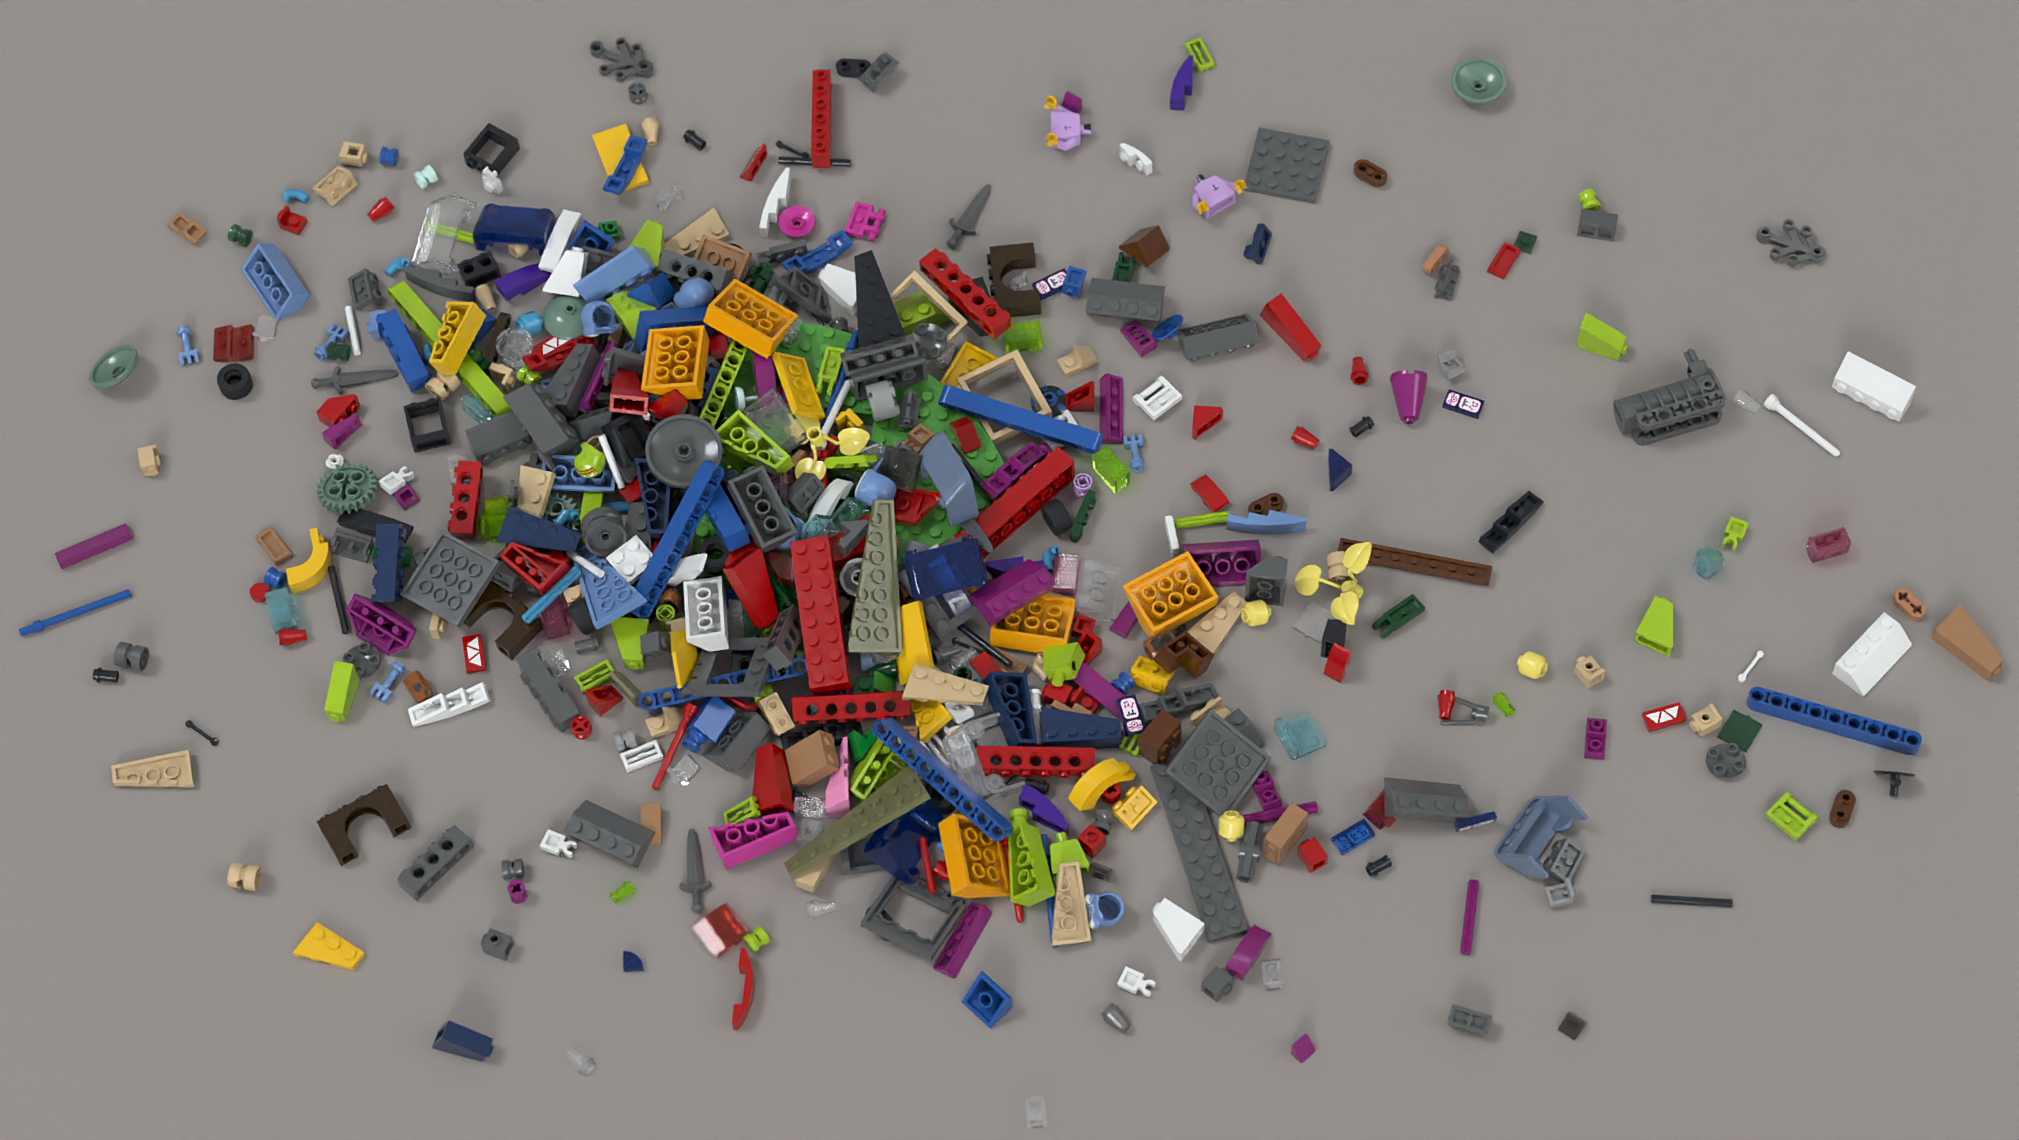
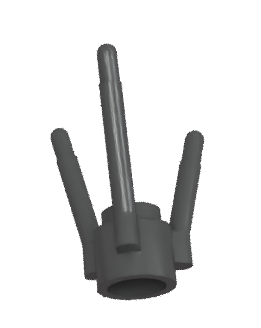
M1457 697V703L1473 708L1471 717L1475 719L1441 721L1440 724L1481 725V721H1487L1489 707L1477 705Z

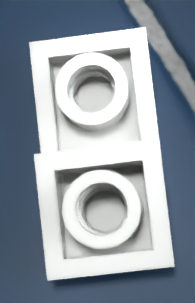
M1120 144L1119 156L1123 162H1126L1130 167L1136 164L1138 170L1143 171L1146 176L1152 173V161L1146 155L1128 144Z

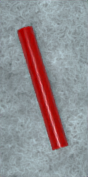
M923 837L919 839L928 892L929 894H935L937 891L927 839Z

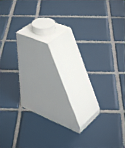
M572 247V250H566L543 287V291L580 297L581 295L574 288L573 284L586 276L589 252H583V248Z
M827 263L825 269H822L819 274L821 286L850 315L854 316L857 311L855 273Z
M1164 898L1152 910L1153 921L1177 959L1182 961L1203 934L1204 923Z

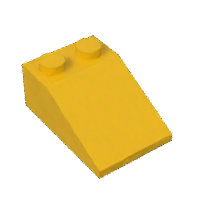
M686 630L670 632L671 653L678 688H682L691 680L701 653H697L695 645L687 642Z

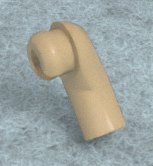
M1038 653L1034 658L1032 668L1046 682L1049 679L1043 670L1044 653Z

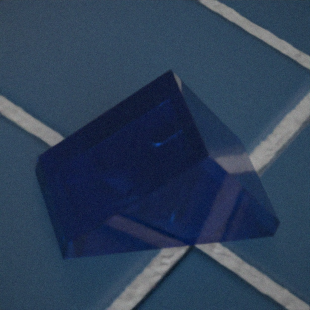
M1329 449V489L1334 491L1352 474V464L1335 450Z

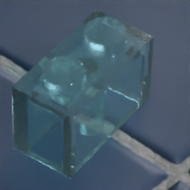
M287 587L264 593L275 634H278V630H283V628L297 629V621L300 618L297 609H293V605L296 604L293 593L289 594Z

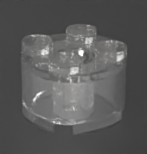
M509 328L501 332L497 337L496 350L500 363L517 373L526 365L522 357L535 352L530 333L522 328L513 330Z

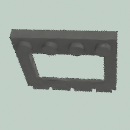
M963 535L957 539L953 536L898 573V578L904 584L914 602L922 601L924 616L939 639L979 613V611L973 604L950 620L918 572L945 553L951 551L976 590L985 586L986 582L992 578L984 565L976 569L975 566L981 561L973 549L968 553L964 551L970 545Z
M729 638V649L724 650H755L743 684H706L718 651L709 652L702 649L686 691L689 694H693L694 697H761L771 669L770 663L762 656L769 638Z
M902 869L900 873L895 872L862 919L861 927L932 961L964 913L966 900L957 896L949 898L950 892L936 886L937 892L935 894H929L926 880L920 877L914 880V874ZM898 889L949 913L932 939L918 936L917 932L911 929L906 930L900 927L899 923L893 920L888 921L882 917V911Z

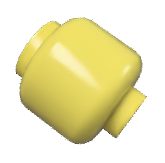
M1263 600L1247 602L1241 609L1243 622L1253 627L1266 624L1269 616H1271L1270 606L1266 605Z
M1527 651L1517 661L1520 674L1529 678L1538 679L1544 676L1547 671L1548 664L1545 657L1535 652Z
M1226 811L1220 816V836L1226 838L1227 841L1233 842L1244 835L1245 820L1238 811Z

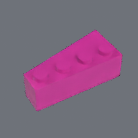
M788 811L763 816L762 819L758 820L747 819L743 823L724 824L725 826L715 828V826L708 827L711 840L726 870L799 839L796 826Z

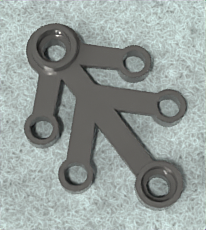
M622 37L616 40V47L621 51L622 55L604 49L603 43L600 41H593L589 46L590 53L594 57L604 56L617 61L608 65H601L599 67L601 76H608L610 71L626 66L633 67L625 71L618 70L615 72L616 81L624 82L626 77L635 74L647 76L653 71V64L644 58L642 46L639 43H635L631 47L632 53L637 57L638 61L631 59L626 39Z
M1786 219L1783 223V230L1787 232L1790 239L1772 233L1768 227H1762L1757 231L1756 239L1758 242L1766 244L1773 241L1786 246V248L1782 249L1772 248L1769 255L1772 260H1779L1780 257L1789 255L1787 264L1795 267L1799 263L1808 260L1813 263H1820L1826 257V250L1822 246L1816 245L1811 235V227L1803 226L1801 228L1800 235L1805 238L1808 246L1803 245L1794 230L1795 223L1791 219ZM1800 251V252L1805 253V254H1802V255H1800V256H1797L1796 254H1792V253H1795V252Z

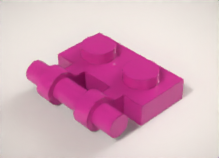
M856 201L845 228V233L863 239L864 233L869 234L868 241L874 242L875 238L879 236V228L884 223L886 211L880 208L878 213L873 212V205ZM870 220L874 221L873 226L868 225Z

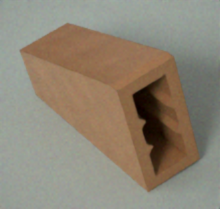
M1958 605L1935 629L1932 639L1987 681L1992 676L1996 678L2002 671L2001 665L2004 659L1961 605Z

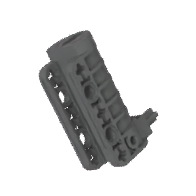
M1688 349L1687 352H1684L1688 362V379L1614 400V416L1622 435L1631 432L1634 441L1638 445L1644 446L1718 424L1722 418L1721 408L1725 405L1726 396L1714 371L1708 368L1704 359L1699 361L1694 350ZM1710 413L1717 415V417L1710 416ZM1698 417L1701 422L1695 424L1691 421V418ZM1675 423L1682 425L1681 428L1675 427ZM1661 427L1664 428L1666 432L1663 434H1658L1655 431V429ZM1640 434H1643V436H1646V439H1643L1642 437H1639Z

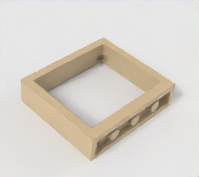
M914 270L890 294L892 302L913 283L957 326L947 336L948 345L967 326L968 321ZM926 360V366H927L932 360Z
M1018 350L957 378L958 386L956 388L971 392L967 386L968 384L1013 363L1039 409L1037 413L1052 417V411ZM976 418L995 446L1022 433L1007 427L993 433L987 421Z

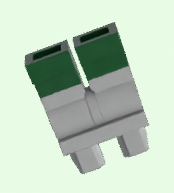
M767 262L757 266L747 286L790 310L784 303L785 301L792 303L794 300L772 284L781 276L776 274L771 269L772 266Z

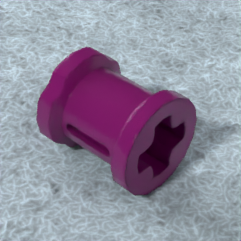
M513 880L508 884L507 891L511 901L515 904L524 903L528 897L524 883L520 880Z

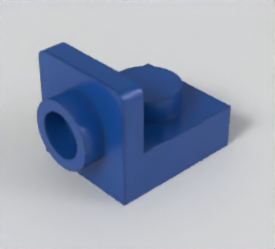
M1069 266L1063 281L1062 293L1069 297L1080 298L1087 270Z

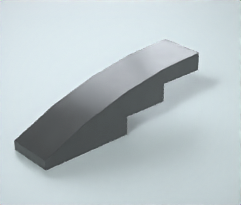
M404 267L407 280L417 286L444 297L475 303L476 297L474 296L473 287L460 286L457 279L442 277L440 270Z
M1212 683L1178 689L1175 694L1159 696L1156 701L1139 704L1137 709L1143 723L1148 724L1152 722L1162 709L1176 717L1205 707L1208 701L1216 699L1218 695Z

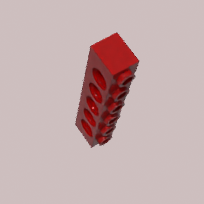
M830 69L812 71V169L831 168L832 79Z
M934 248L919 260L920 271L994 340L1011 327V316L1008 311L1002 310L996 300L989 298L984 289L975 285L972 278L961 272L960 267L956 263L953 264L944 252Z
M904 691L791 696L792 721H796L797 724H808L809 720H816V723H828V719H836V722H847V718H855V721H867V717H875V720H882L886 716H894V719H906V715H910V699L909 701L902 700ZM890 700L894 701V709L891 711L885 710V703ZM851 702L855 703V711L852 713L846 712V705ZM874 702L875 709L872 712H867L865 710L866 703ZM835 704L836 711L833 714H828L826 712L827 705ZM809 705L817 707L815 714H807L806 709Z
M976 746L975 774H980L982 777H990L992 775L1011 777L1012 775H1019L1022 778H1028L1031 775H1037L1040 778H1050L1051 776H1059V778L1063 779L1070 778L1071 776L1081 778L1095 766V748ZM997 759L1001 764L993 765L991 760ZM1018 760L1020 765L1014 766L1010 761ZM1037 760L1040 765L1033 766L1030 761ZM1056 760L1060 765L1052 766L1050 761ZM1077 761L1079 766L1073 767L1069 762Z

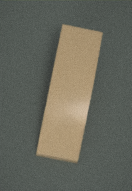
M836 854L798 875L795 879L796 887L815 893L821 879L824 880Z

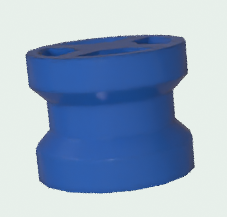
M382 147L379 157L380 164L396 166L399 158L398 149Z
M270 567L265 574L264 584L268 586L273 585L275 589L280 590L286 583L287 573L283 571L278 572L276 568Z
M1122 671L1119 674V678L1114 679L1111 684L1126 695L1128 690L1135 686V681L1130 675Z
M690 729L688 737L683 739L682 745L689 751L698 753L700 745L705 743L706 738L699 731Z

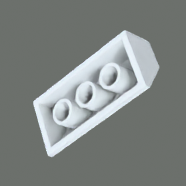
M1849 351L1832 385L1839 393H1844L1855 401L1862 402L1872 410L1879 411L1888 418L1900 422L1909 408L1916 388L1915 385Z
M722 576L683 582L687 642L709 652L729 649L726 591Z
M1884 612L1836 662L1832 674L1860 696L1864 697L1909 650L1912 643L1900 623Z

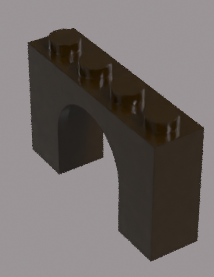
M1034 242L990 246V254H987V265H991L992 268L988 270L989 281L993 280V285H990L991 296H995L998 306L1002 310L1008 311L1011 317L1041 314L1039 289L1015 291L1007 288L1002 283L1003 277L1010 271L1036 268Z
M490 581L464 621V624L471 628L486 612L493 609L509 611L513 615V621L495 640L497 649L512 661L543 630L542 619L538 615L531 623L527 624L524 622L522 615L528 610L527 606L521 601L518 603L510 592H504L498 584Z
M387 784L376 787L372 792L359 796L352 803L342 805L337 811L326 814L316 821L341 866L359 857L348 837L349 826L357 817L365 814L379 816L384 820L393 837L411 829L407 817Z

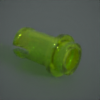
M479 515L476 520L479 529V539L483 540L484 535V540H488L491 538V519L488 515Z
M1498 692L1492 697L1493 704L1498 706L1505 717L1511 716L1516 711L1506 699V694Z
M624 881V885L609 893L615 904H618V902L630 894L634 895L633 892L636 889L630 881Z

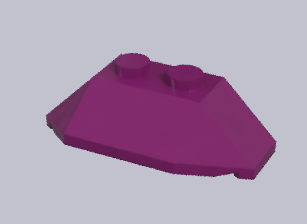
M359 594L353 595L346 609L356 636L386 655L408 648L416 633V629L410 620L381 602L371 601L370 598Z

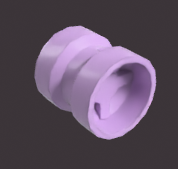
M1080 473L1074 477V494L1078 498L1084 499L1089 489L1092 490V478L1086 473Z

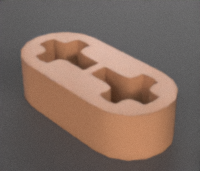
M1440 243L1425 261L1422 271L1432 275L1447 256L1449 248Z
M1899 589L1895 592L1893 597L1894 605L1910 620L1920 621L1924 618L1926 612L1924 604L1910 591ZM1899 596H1900L1901 598H1902V597H1906V600L1903 599V600L1900 601V600H1899ZM1913 610H1920V613L1917 612L1914 614Z

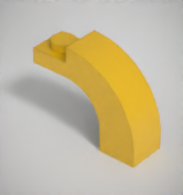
M317 528L309 529L313 545L310 558L299 566L286 569L288 584L292 594L312 588L328 572L327 567L331 564V550L328 542H325L323 534H319Z
M1115 758L1104 760L1092 767L1079 779L1068 799L1079 811L1093 809L1101 794L1108 787L1118 782L1131 781L1136 773L1125 762L1119 763Z

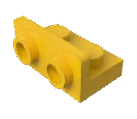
M850 408L840 412L835 418L837 434L846 428L865 430L864 422Z
M1139 655L1131 668L1130 676L1135 681L1136 686L1164 696L1167 685L1172 679L1175 670L1167 673L1154 660Z
M1142 785L1132 786L1126 791V797L1123 801L1119 800L1112 807V813L1129 830H1132L1157 803Z

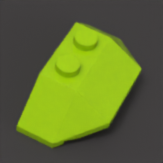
M621 291L606 299V302L613 308L615 320L618 323H623L621 327L634 341L640 311L657 310V308L627 297V293L630 291Z
M922 292L893 303L906 336L911 335L919 324L933 323L939 325L950 320Z
M877 738L849 779V791L860 800H865L903 770L905 762Z

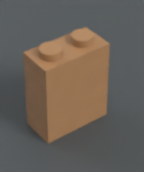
M818 730L785 750L792 785L806 789L840 769L832 734Z
M1294 803L1289 805L1264 838L1263 854L1267 860L1273 863L1276 862L1279 865L1282 863L1307 830L1308 812Z

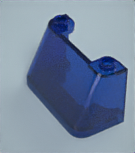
M490 203L483 207L473 229L472 236L476 250L486 251V246L493 247L494 242L528 245L529 250L537 249L539 256H542L554 229L556 219L554 213L548 208L502 206Z
M973 535L963 537L962 542L917 552L916 549L905 551L906 555L902 556L913 602L989 583L978 538L974 539Z
M927 800L875 830L864 846L863 852L870 860L904 884H913L919 879L920 874L918 868L915 867L922 858L919 839L925 837L928 847L933 842H940L941 836L938 823L943 821L944 818L930 800Z

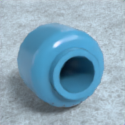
M535 311L520 314L515 321L516 330L524 337L539 334L542 331V326H544V319Z

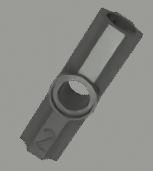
M1247 822L1244 839L1241 841L1236 879L1241 882H1253L1256 863L1259 861L1261 852L1260 843L1264 825L1259 822Z

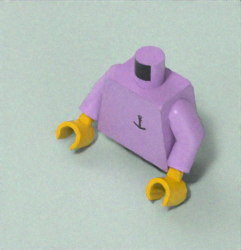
M1048 96L1045 99L1047 101L1044 104L1045 109L1050 110L1052 108L1053 110L1051 111V133L1045 137L1046 140H1049L1046 143L1047 146L1052 147V150L1061 149L1068 151L1080 145V135L1091 134V124H1080V115L1058 104L1055 97Z
M1200 174L1194 179L1197 185L1194 187V194L1192 195V207L1199 212V215L1203 212L1206 219L1234 204L1236 192L1238 194L1242 193L1241 189H1247L1244 180L1230 182L1220 179L1216 175L1206 179L1203 174Z

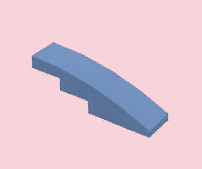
M1269 510L1268 516L1249 512L1247 518L1229 514L1226 530L1251 534H1287L1305 531L1307 518Z

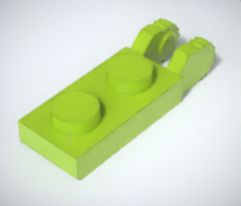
M826 346L818 374L817 394H821L824 382H828L827 395L832 396L842 366L840 353L845 352V349Z
M877 455L828 457L825 459L824 464L828 469L854 467V463H858V467H868L871 462H877Z

